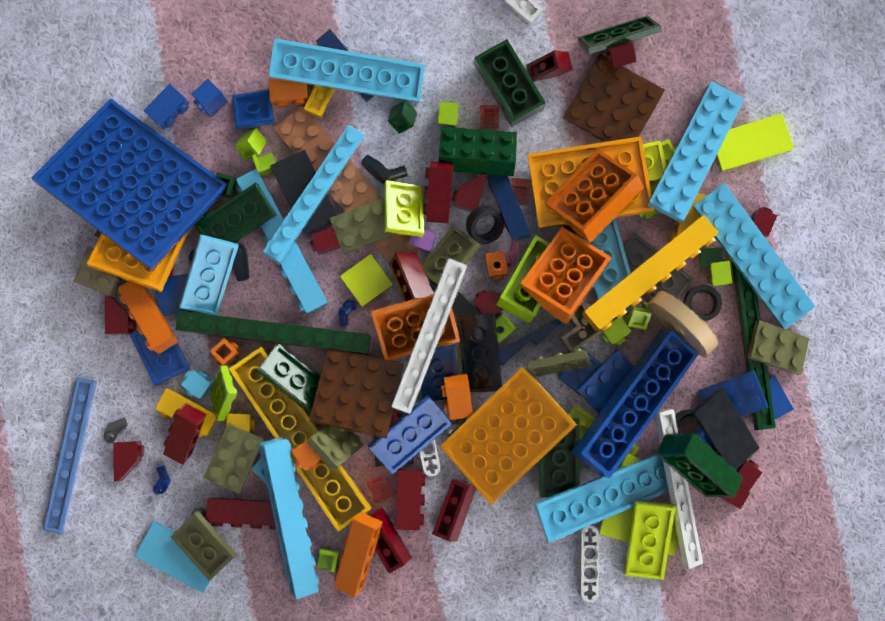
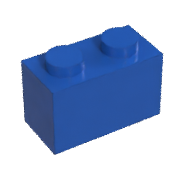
M209 79L205 80L191 94L195 99L193 103L204 115L208 113L211 117L228 102L222 92Z
M169 83L143 111L165 130L175 123V118L179 114L182 115L187 111L190 103Z

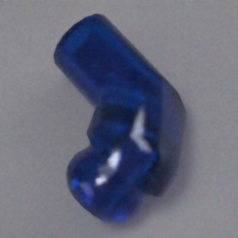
M346 300L339 308V326H349L348 314L352 310L357 309V302L355 300Z
M165 465L156 468L159 479L152 489L156 495L166 492L171 483Z

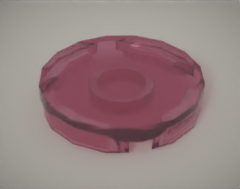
M521 240L511 244L509 259L512 262L507 263L508 268H515Z

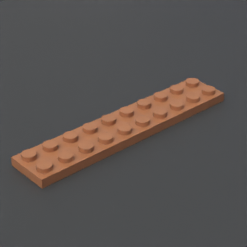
M303 105L274 128V131L294 154L303 150L306 151L316 172L336 144L312 115L304 112ZM350 160L328 192L344 212L383 198ZM397 234L373 243V246L388 263L391 262L396 252L418 253L422 250L409 245L411 235Z

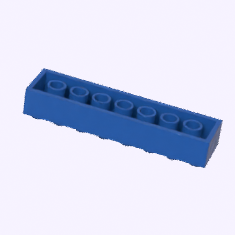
M672 329L660 330L574 447L572 453L599 476L611 478L699 354Z

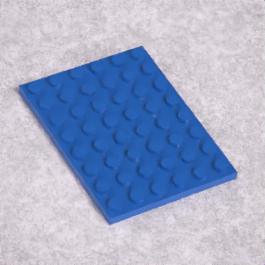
M111 98L31 177L41 188L151 271L228 189V184Z

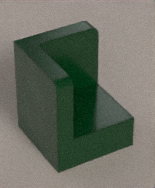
M404 100L391 108L388 122L400 134L414 126L417 111L407 100Z
M216 173V177L228 184V189L221 196L232 199L238 185L236 178Z
M723 248L700 249V268H710V263L723 261Z

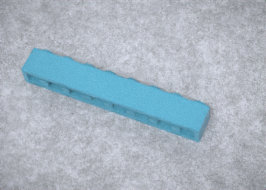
M348 124L264 249V256L280 265L363 141L364 134Z
M257 169L237 178L236 180L239 185L236 188L241 193L255 182L258 183L276 212L277 216L258 228L263 229L265 234L262 237L268 245L284 221V218ZM295 241L280 263L283 267L280 271L284 279H289L291 283L289 288L293 296H298L300 301L297 303L302 313L306 311L310 315L329 305Z
M279 437L258 443L289 592L295 599H299L319 592L317 586L319 585V578L314 572L315 559L310 553L311 540L306 534L308 526L302 514L303 502L298 495L300 490L299 483L294 476L296 471L295 464L290 457L291 445L287 439Z

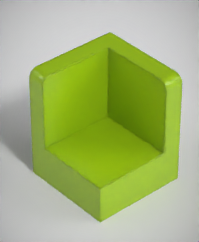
M440 101L439 125L457 128L459 103Z
M255 127L242 133L234 147L246 161L253 158L252 155L254 154L258 156L267 141Z
M272 153L257 157L256 154L252 155L256 169L261 177L273 173L270 165L276 162Z
M723 259L721 262L710 263L711 276H707L708 284L712 286L732 284L729 260Z
M643 302L641 308L632 306L630 313L624 314L623 317L628 327L646 330L652 312L648 304Z
M321 547L319 549L320 554L317 567L336 572L341 550Z

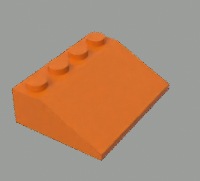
M597 149L545 202V205L577 234L591 243L644 187L636 173Z
M561 227L520 285L549 314L567 325L606 270L611 257L564 227Z
M434 294L371 311L385 361L412 354ZM452 307L436 347L460 342Z

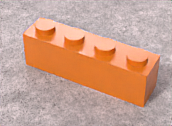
M128 281L117 288L121 294L119 299L124 305L128 306L129 310L127 313L133 321L136 320L138 323L136 328L142 336L146 337L147 340L144 342L150 351L154 350L161 354L179 342L147 287Z
M360 513L351 519L349 523L350 532L344 541L345 550L339 559L341 563L340 568L334 577L336 580L334 588L354 598L363 590L382 521L365 513Z

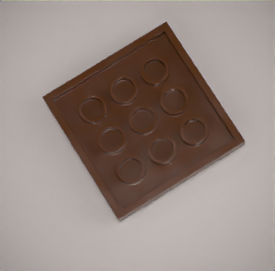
M599 54L563 119L603 142L639 137L665 89L624 66L614 68L613 63L609 64L607 57Z
M328 349L309 422L387 439L394 410L392 403L400 385L404 363L390 360L385 361V359L350 351Z

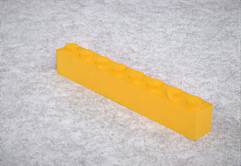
M704 215L701 216L586 309L582 315L596 332L600 329L605 331L612 325V319L615 317L621 318L627 313L626 308L629 305L634 307L642 301L641 296L645 292L648 295L657 288L655 286L656 283L660 280L663 283L672 276L670 274L672 270L676 269L678 271L687 264L685 260L688 257L692 259L701 252L699 248L703 245L708 247L716 240L714 236L719 232Z

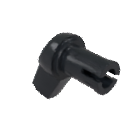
M369 155L362 159L361 165L383 185L386 180L394 181L408 177L405 165L389 170L381 162Z
M238 244L233 268L237 281H245L250 278L248 254L246 248L242 244Z

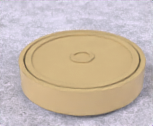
M659 291L648 303L652 314L667 330L672 329L700 356L707 357L718 346L717 338L709 327L690 308L671 294Z

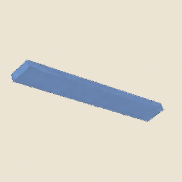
M76 378L43 526L44 531L64 533L97 381Z

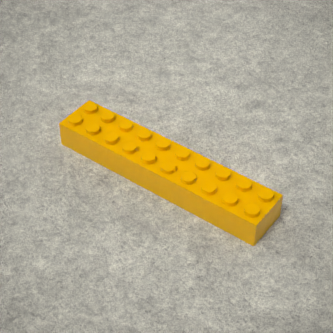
M260 347L229 368V370L275 439L279 437L287 439L293 450L320 430L315 423L309 422L310 415L308 412L256 372L269 355L265 348ZM291 452L290 457L294 462L295 456ZM323 460L319 461L321 465L313 471L310 469L304 471L303 468L299 469L295 464L297 472L338 532L349 525L353 517L358 516L360 513H366L372 508L343 464L335 471H332Z

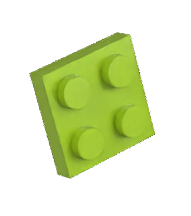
M228 366L219 367L209 392L216 421L225 420L227 413L230 412L231 403L236 398V388L233 387L232 375L229 373Z

